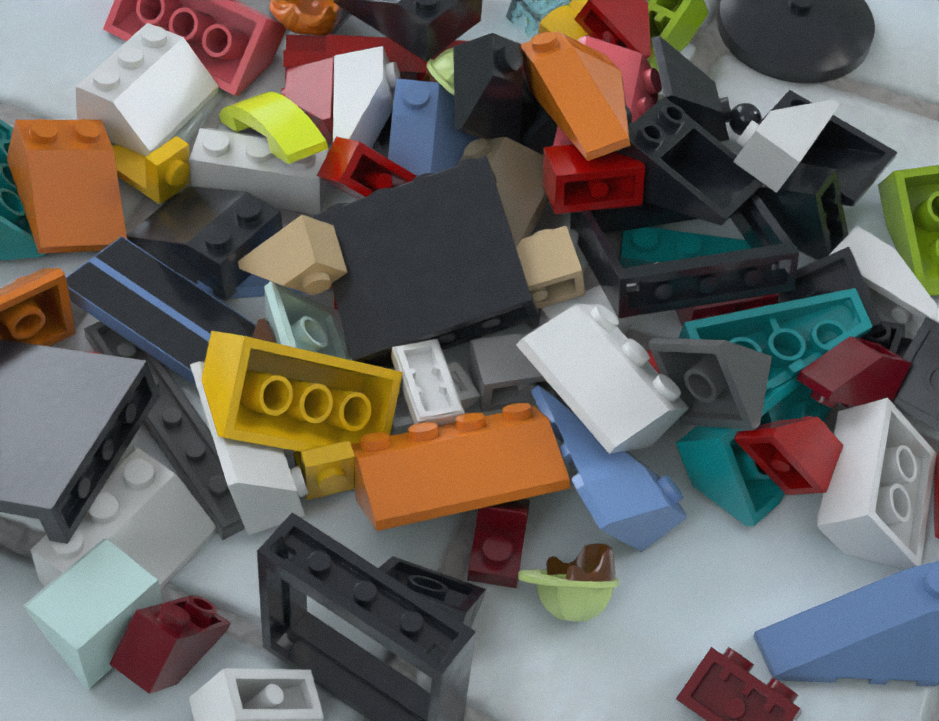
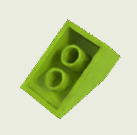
M939 165L893 171L878 184L886 227L897 252L931 297L939 296Z

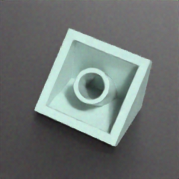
M271 281L264 286L266 321L269 322L276 343L351 360L334 309Z
M106 538L97 543L23 605V608L82 685L90 689L113 668L109 663L136 610L163 603L158 579Z

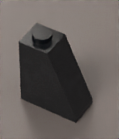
M798 164L777 193L765 184L756 191L791 242L797 247V250L815 260L830 255L849 235L836 169Z

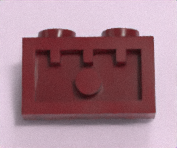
M711 647L676 698V700L706 721H797L802 713L801 708L794 704L798 697L797 693L771 677L767 685L749 673L754 664L730 647L723 654Z

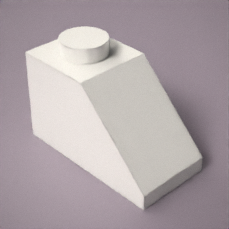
M224 668L189 697L194 721H322L324 719L311 670Z

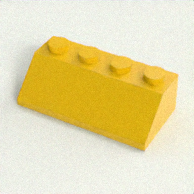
M211 331L201 382L218 437L301 452L345 441H350V444L358 443L362 436L375 432H386L390 435L403 372L247 336Z

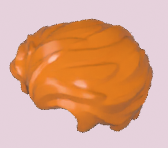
M270 0L269 9L274 17L287 30L300 35L326 36L330 34L340 23L343 10L333 3V0Z

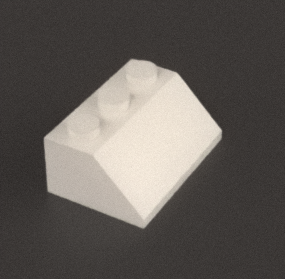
M147 23L76 86L77 120H102L111 142L147 156L168 142L218 93V84L184 37Z
M200 128L189 159L191 185L193 187L247 191L277 209L317 215L321 213L329 183L316 175L331 146H328V149L287 164L270 153L266 136L215 128Z
M575 304L523 337L516 346L609 454L651 447L689 408L679 397L681 395L679 387L666 375L658 374L648 362L650 357L647 351L635 340L626 338L617 327L619 324L618 319L608 308L601 304Z
M199 361L190 364L228 488L248 536L282 524L292 512L299 517L305 516L299 497L309 493L300 467L297 466L290 469L286 457L295 454L294 450L218 437L201 382L205 362Z
M888 398L838 411L833 434L843 444V448L828 490L822 496L821 507L817 514V527L843 554L903 570L920 566L937 453Z
M137 448L113 470L68 544L49 541L46 534L30 550L38 581L47 586L97 543L107 538L157 578L161 590L217 533V527L176 473L140 448Z

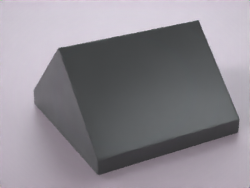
M653 338L648 342L660 373L669 377L679 387L681 391L679 397L689 407L680 417L682 424L755 430L760 425L772 356L726 340Z

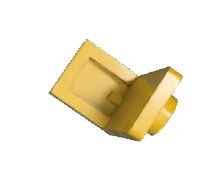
M175 136L147 156H143L118 144L112 146L117 176L159 205L191 183L189 144L178 136Z
M350 441L301 452L294 451L295 465L300 467L309 493L305 495L306 500L354 489L355 456Z

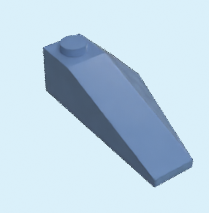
M396 78L388 159L416 176L425 173L434 174L454 167L464 154L466 146L470 142L477 140L475 136L455 130L454 95L437 82Z
M539 385L531 390L539 410L549 418L555 437L561 442H565L559 446L561 456L576 471L577 474L571 478L572 482L601 531L642 552L688 518L679 504V501L684 497L678 486L668 475L665 474L660 477L628 451L609 454L568 405Z
M939 561L902 570L755 631L753 637L771 676L778 681L834 683L838 678L869 679V684L886 685L888 680L916 681V686L939 685Z

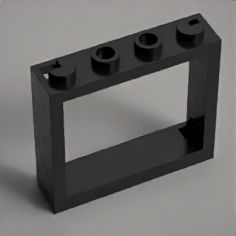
M756 192L730 217L751 249L626 268L622 267L604 233L699 218L645 201L642 202V205L571 212L570 230L574 228L579 233L578 246L618 319L795 291L799 251ZM636 283V286L627 287V284Z
M292 512L257 550L263 648L294 669L311 670L314 683L370 721H464L476 631ZM307 596L431 677L430 693L307 611ZM285 633L287 634V639L294 643L289 650L277 644ZM434 648L444 654L441 662L429 655Z

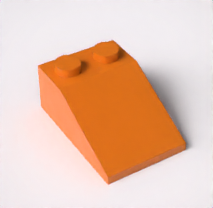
M15 120L6 159L38 253L102 251L121 236L127 239L114 151L102 120Z

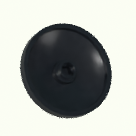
M720 0L717 14V27L720 37L725 46L738 60L763 75L794 83L827 82L851 73L866 59L875 34L874 17L865 0Z

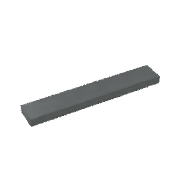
M101 321L84 328L85 338L95 352L147 361L160 396L143 424L187 489L214 522L221 539L225 540L244 530L245 526L228 488L211 431L165 365Z

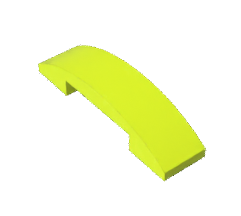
M265 92L224 107L219 113L221 123L236 132L251 127L266 136L270 153L287 164L328 149L326 139L312 120L294 102L279 93Z

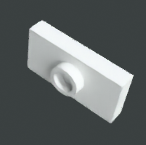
M438 339L392 347L391 359L395 370L403 372L400 385L414 425L424 422L436 423L437 426L456 422V417L465 414Z

